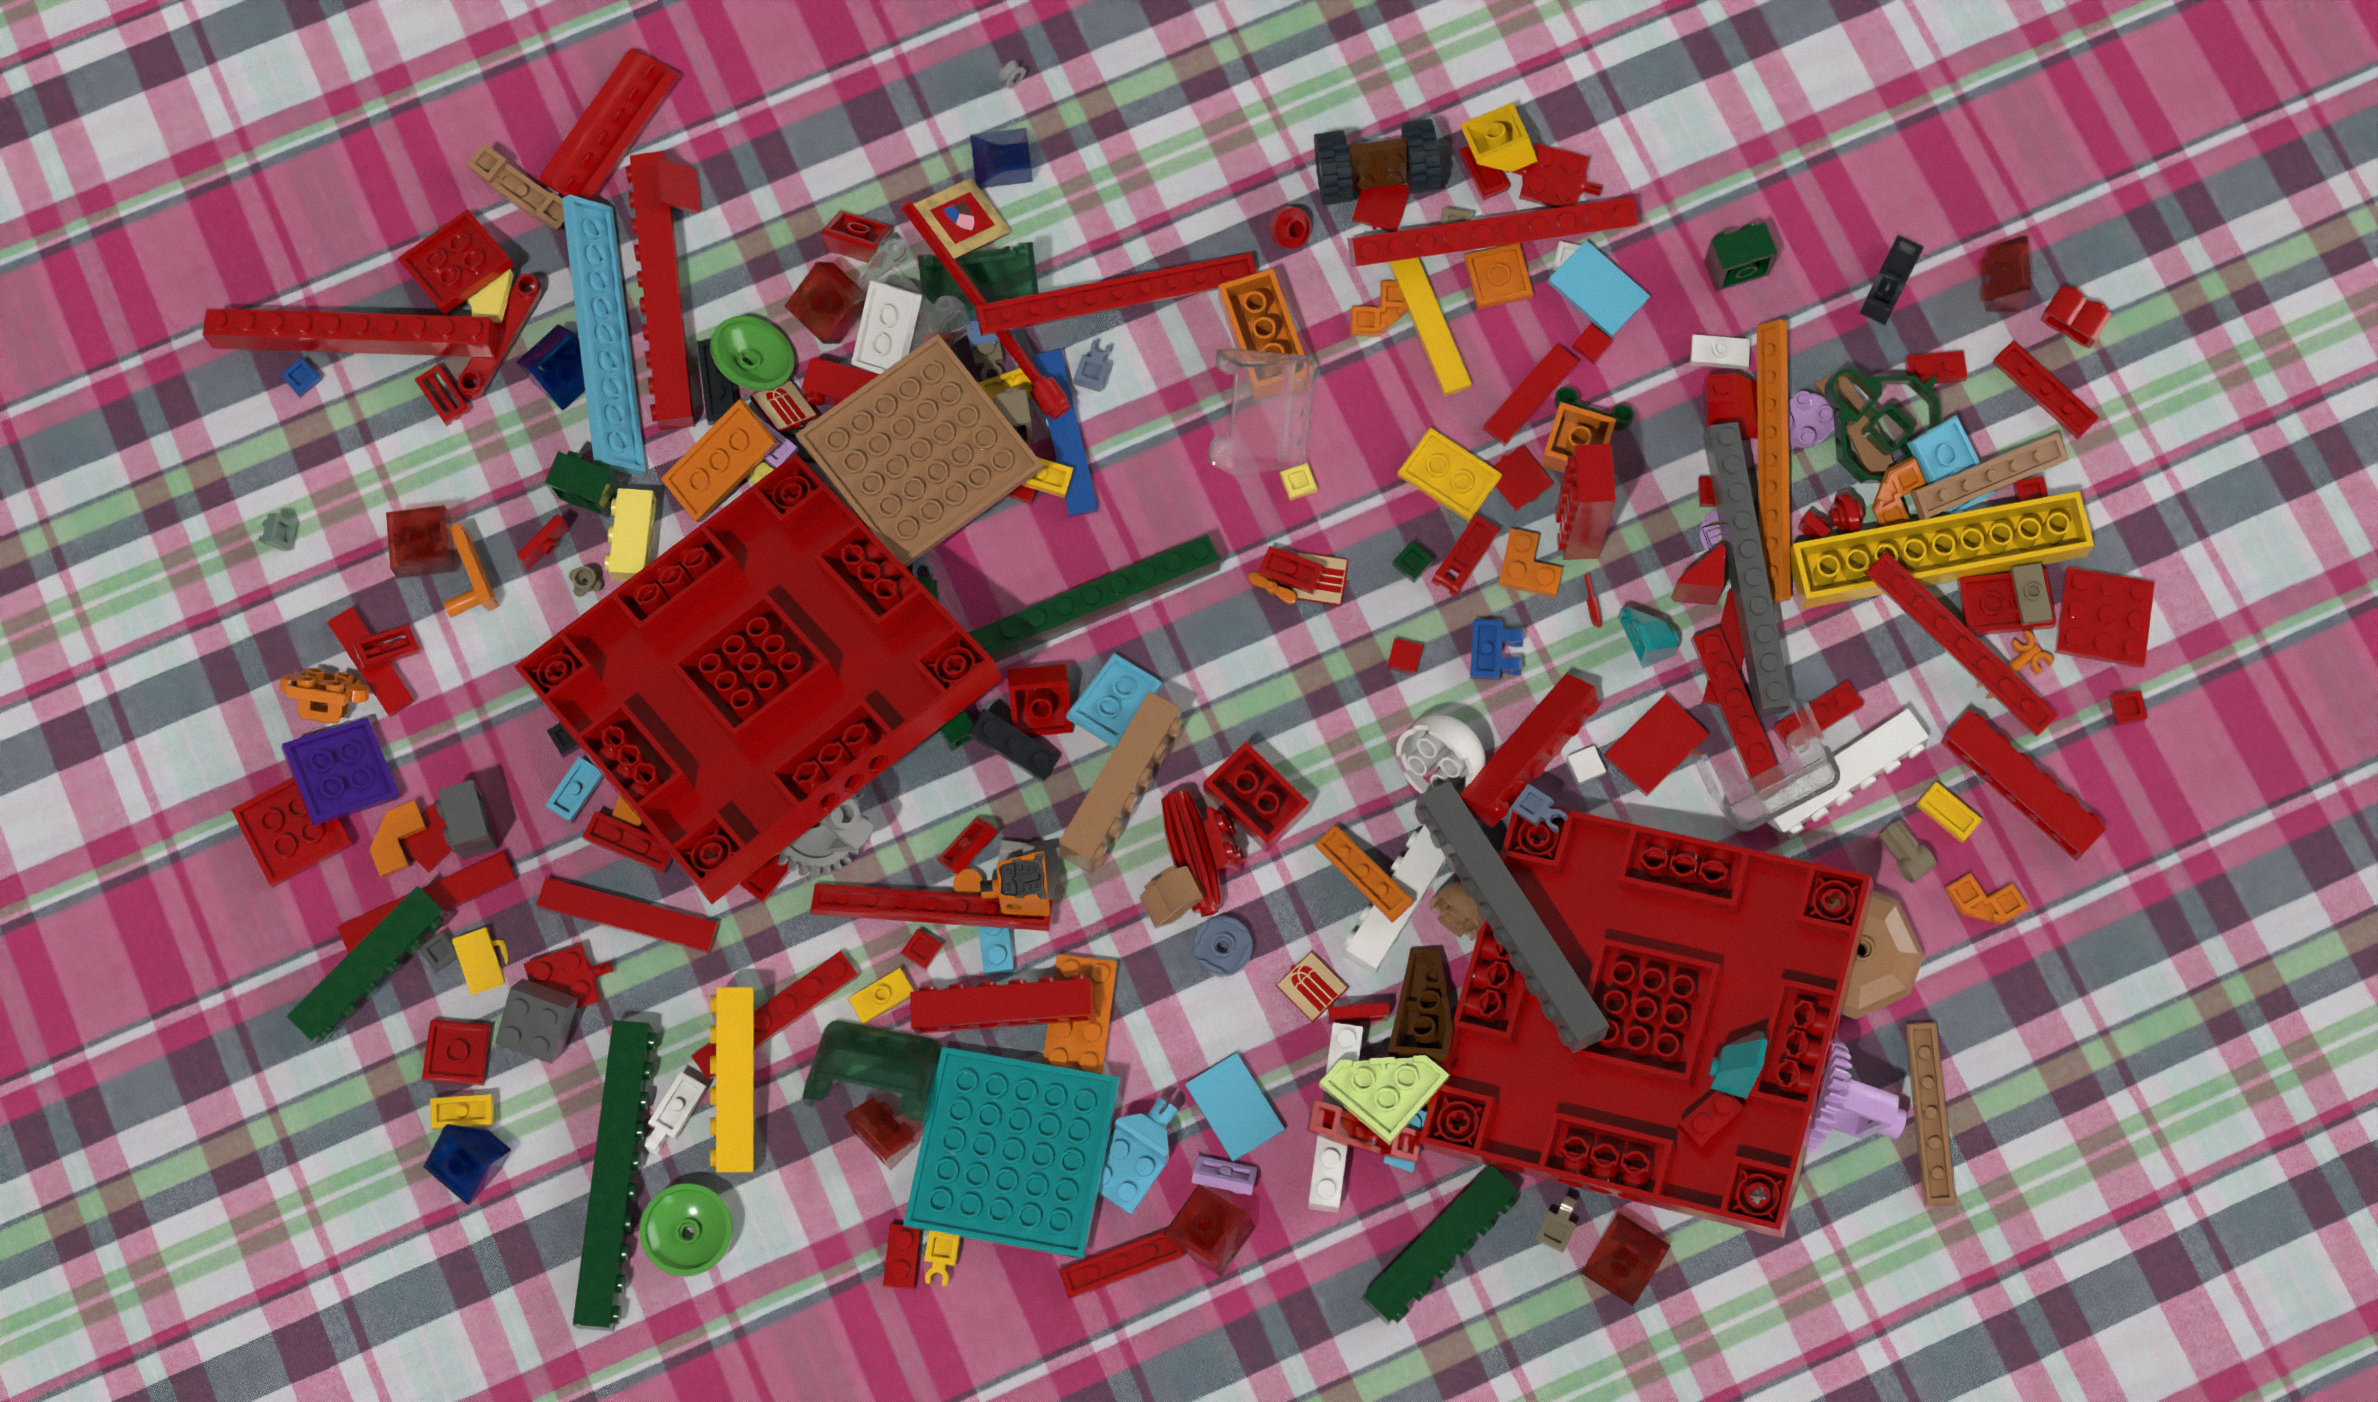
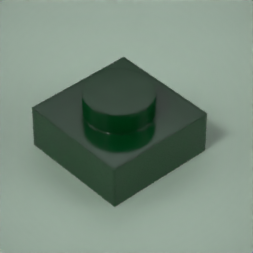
M1411 541L1393 560L1392 566L1415 583L1431 566L1434 559Z

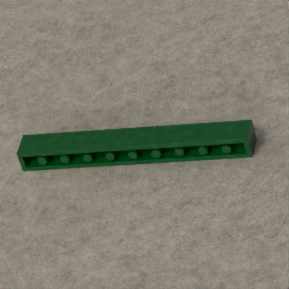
M1207 534L968 633L997 663L1220 571V559Z
M612 1021L572 1324L577 1329L614 1332L615 1324H620L622 1307L618 1305L619 1293H624L626 1276L622 1274L623 1262H628L630 1246L625 1244L627 1232L632 1231L634 1219L633 1213H629L630 1204L637 1197V1183H633L634 1173L639 1171L641 1166V1152H637L639 1140L643 1141L645 1135V1122H641L642 1111L647 1110L649 1104V1092H645L646 1080H651L653 1063L649 1062L650 1050H655L657 1033L653 1032V1028L649 1023Z

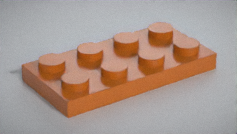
M738 400L661 480L695 522H701L779 443L744 400Z
M1057 954L1054 975L1056 981L1068 980V977L1071 975H1085L1086 978H1090L1094 983L1096 1021L1048 1024L1042 1064L1103 1074L1117 961Z

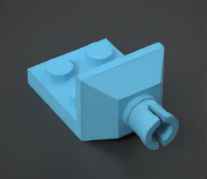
M1160 1097L1156 1099V1103L1146 1115L1139 1113L1118 1118L1115 1122V1131L1108 1141L1098 1194L1131 1216L1169 1162L1166 1128L1178 1110L1170 1103L1167 1106L1165 1104L1166 1101Z

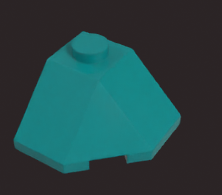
M1627 606L1620 609L1618 619L1643 669L1675 656L1679 638L1673 628L1669 629L1666 621Z
M1757 1030L1724 1046L1718 1058H1712L1708 1070V1075L1713 1076L1711 1089L1747 1099L1764 1063L1767 1038H1764L1765 1033L1763 1031Z

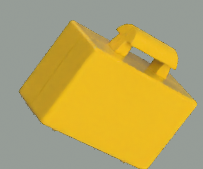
M487 927L452 938V944L454 945L471 995L505 984L494 946H500L507 965L508 953L505 940L492 941Z

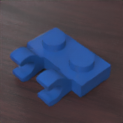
M1474 619L1470 679L1500 681V672L1508 675H1521L1522 658L1501 657L1502 644L1511 647H1522L1523 630L1503 629V621Z

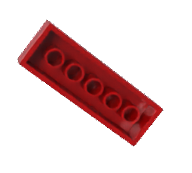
M1611 444L1575 445L1572 456H1568V466H1565V476L1562 478L1560 496H1557V505L1555 506V522L1561 523L1559 525V533H1557V550L1563 551V560L1599 558L1616 502Z

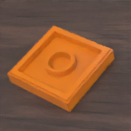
M1520 243L1464 254L1463 259L1477 310L1533 298V291Z

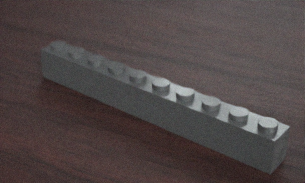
M1738 422L1710 425L1703 435L1722 541L1725 546L1726 562L1754 710L1757 717L1782 714L1791 707L1792 703Z
M1450 781L1445 782L1420 794L1415 807V815L1422 825L1425 824L1430 832L1434 846L1438 849L1440 848L1444 853L1449 869L1453 873L1456 872L1460 878L1465 894L1468 897H1473L1480 917L1483 921L1489 923L1493 929L1496 942L1500 946H1504L1508 952L1512 967L1516 971L1519 970L1524 977L1529 993L1533 996L1535 995L1539 1000L1545 1018L1549 1021L1551 1020L1557 1028V1034L1562 1044L1568 1045L1574 1054L1604 1039L1610 1025Z

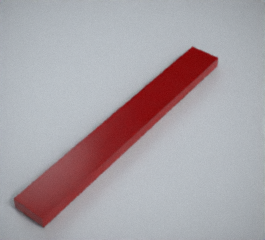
M1887 551L1883 552L1864 572L1869 579L2035 737L2039 736L2058 716L2051 707Z
M815 883L810 910L812 915L1050 931L1053 900H1049L1051 916L1013 915L1001 912L999 897L982 899L981 895Z

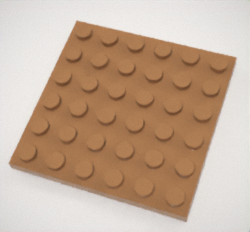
M936 334L795 434L798 441L863 524L905 567L1044 469L1041 461L939 334Z

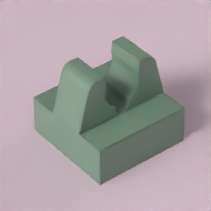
M269 513L267 520L262 522V526L265 527L263 536H259L258 540L281 551H290L297 523L277 513Z

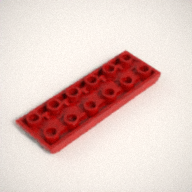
M630 48L544 168L539 182L564 197L573 195L593 201L681 77V74L638 49Z

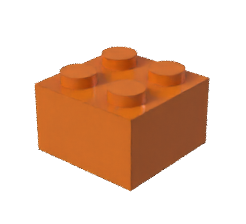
M1560 402L1541 466L1565 473V466H1568V456H1572L1575 445L1609 444L1616 419Z

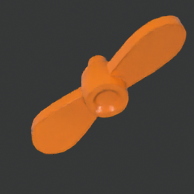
M1257 572L1248 574V580L1251 584L1266 589L1270 595H1276L1287 604H1294L1297 597L1293 591L1278 586L1275 581H1268L1265 577L1259 576Z

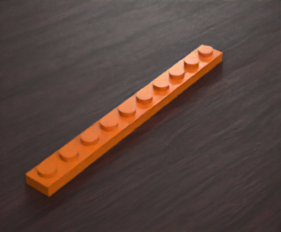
M1781 319L1756 325L1759 535L1773 604L1791 600L1787 322Z

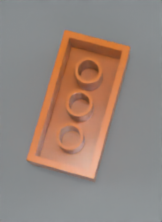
M1271 268L1218 285V299L1254 400L1308 384L1310 369L1274 269Z

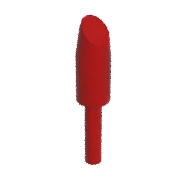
M1585 574L1584 579L1589 597L1586 602L1591 623L1595 627L1601 628L1602 618L1598 598L1594 597L1590 574Z

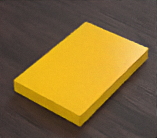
M1431 427L1397 472L1398 477L1469 523L1503 475Z

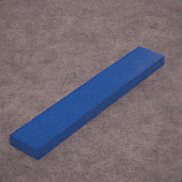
M1058 349L1034 354L1035 368L1041 376H1045L1047 379L1053 377L1068 396V403L1071 405V408L1056 420H1052L1050 416L1046 417L1056 462L1073 468L1065 494L1069 518L1098 512L1062 351Z

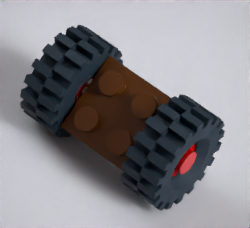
M1432 119L1403 122L1401 139L1348 145L1343 130L1314 134L1316 173L1323 205L1352 202L1353 190H1365L1388 185L1395 186L1407 183L1410 194L1440 190L1441 167L1439 164V148Z

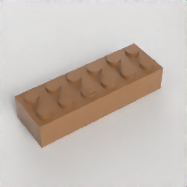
M1150 691L1148 692L1059 841L1061 858L1090 874L1093 873L1096 867L1100 869L1108 857L1106 850L1111 842L1115 844L1123 832L1121 825L1126 817L1131 818L1137 809V797L1140 792H1147L1153 781V777H1151L1155 767L1161 768L1168 756V752H1166L1170 742L1175 744L1182 733L1183 728L1180 727L1183 722L1181 719V708Z

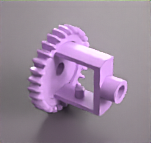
M1834 1040L1806 1153L1814 1152L1816 1148H1820V1142L1827 1140L1822 1134H1831V1129L1860 1139L1874 1133L1897 1139L1903 1132L1906 1124V1111L1898 1108L1899 1096L1849 1079L1851 1074L1845 1071V1069L1852 1067V1064L1848 1062L1851 1059V1056L1848 1054L1849 1049L1844 1043Z

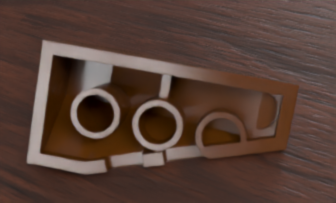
M1411 948L1388 1053L1390 1057H1395V1059L1426 1055L1433 1062L1439 1064L1449 1056L1454 1032L1440 949Z

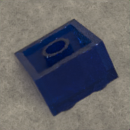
M559 324L516 361L532 383L562 411L585 391L579 340L571 330Z

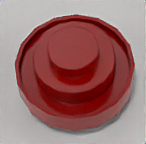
M1291 206L1280 208L1271 219V238L1275 244L1282 248H1298L1306 242L1310 235V219L1306 212L1300 208Z
M1848 492L1835 495L1831 510H1828L1831 525L1833 527L1837 526L1845 534L1860 531L1863 512L1858 500H1853Z

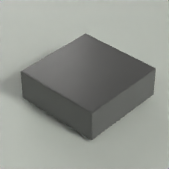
M443 930L426 941L419 949L435 973H438L458 959L454 945Z

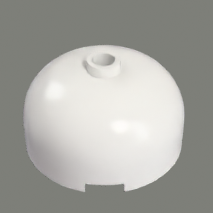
M1430 715L1419 719L1400 736L1396 746V755L1401 756L1406 769L1403 774L1420 794L1450 781L1460 795L1486 765L1483 746L1474 731L1462 721L1447 715ZM1438 764L1441 768L1430 777V784L1427 783L1423 775Z

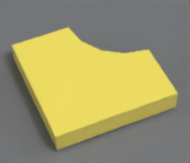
M511 269L465 300L472 307V317H490L492 322L503 321L514 276Z

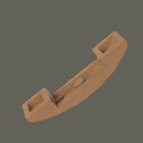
M485 143L466 164L487 185L534 219L556 231H559L564 225L562 198L554 192L550 194L508 164L506 158Z
M1835 373L1813 384L1819 395L1826 398L1824 393L1825 384ZM1838 377L1835 383L1836 394L1857 413L1865 403L1846 377ZM1863 415L1855 424L1845 425L1846 435L1857 453L1855 458L1862 470L1868 476H1882L1887 469L1894 465L1891 454L1887 456L1881 454L1862 435L1861 430L1868 422V418ZM1875 423L1872 429L1884 440L1877 424Z

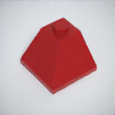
M1736 373L1707 374L1702 386L1706 430L1710 425L1738 422L1741 440L1758 439L1757 381Z

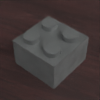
M473 779L438 789L440 799L436 800L435 803L440 818L443 817L447 825L446 828H443L446 843L448 846H451L453 853L458 852L461 858L466 860L498 850L484 796Z
M522 978L509 990L495 1044L552 1064L564 1052L579 998Z

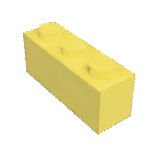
M618 488L617 498H612L611 515L615 516L614 526H609L608 543H612L611 553H606L605 571L609 572L612 581L626 582L650 564L657 502L652 490Z

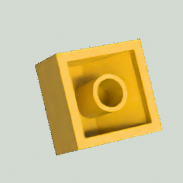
M1513 102L1460 124L1474 158L1479 165L1513 172L1537 162L1530 138Z

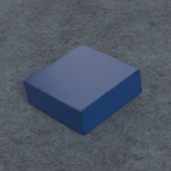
M303 357L280 374L281 378L300 398L322 381L321 376Z

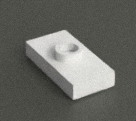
M1692 335L1690 365L1748 370L1750 339Z

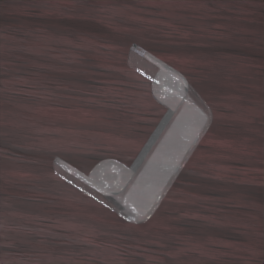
M1796 697L1789 699L1801 724V727L1790 732L1786 738L1785 746L1790 759L1741 784H1738L1736 777L1728 770L1718 769L1714 771L1706 753L1695 748L1689 751L1708 792L1735 828L1741 831H1750L1821 795L1838 784L1840 780L1839 767L1808 701Z

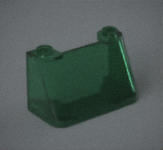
M1033 242L1018 243V246L1013 247V250H1010V246H1006L1002 249L971 252L955 260L987 303L1039 293ZM932 254L918 255L926 326H932L933 331L949 330L950 324L977 321L974 305L938 257L932 256Z

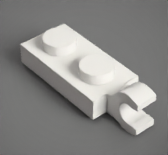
M680 1071L648 1122L649 1126L654 1128V1131L644 1144L646 1150L657 1156L667 1136L676 1140L705 1094L707 1087Z

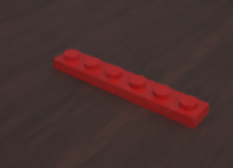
M1718 627L1693 636L1691 642L1717 699L1718 707L1758 802L1771 798L1787 787L1721 629Z
M841 951L754 1011V1050L859 977ZM710 1042L691 1055L709 1082L716 1078V1074H710V1056H716V1044H710Z

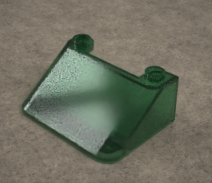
M832 1021L823 1030L805 1083L802 1099L807 1107L813 1108L814 1101H822L828 1097L832 1089L833 1080L901 1093L900 1110L902 1114L909 1120L917 1121L919 1128L924 1129L941 1047L936 1040L928 1037L845 1021Z

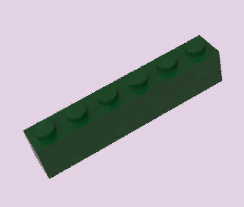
M417 885L286 1017L312 1042L316 1044L320 1041L326 1042L335 1034L336 1029L334 1027L342 1019L346 1021L357 1012L358 1007L356 1005L364 997L369 999L379 990L380 985L378 983L386 975L391 977L402 966L400 961L408 953L413 955L424 944L422 939L429 932L434 934L444 925L445 920L443 918L447 913Z
M1491 1165L1363 1294L1361 1300L1387 1326L1393 1320L1398 1324L1410 1312L1407 1306L1414 1299L1420 1302L1431 1291L1432 1288L1429 1284L1436 1277L1442 1280L1451 1271L1453 1266L1450 1262L1457 1255L1463 1258L1475 1246L1471 1241L1479 1233L1484 1237L1496 1225L1493 1219L1500 1212L1506 1215L1518 1201L1514 1197L1517 1195L1518 1190Z

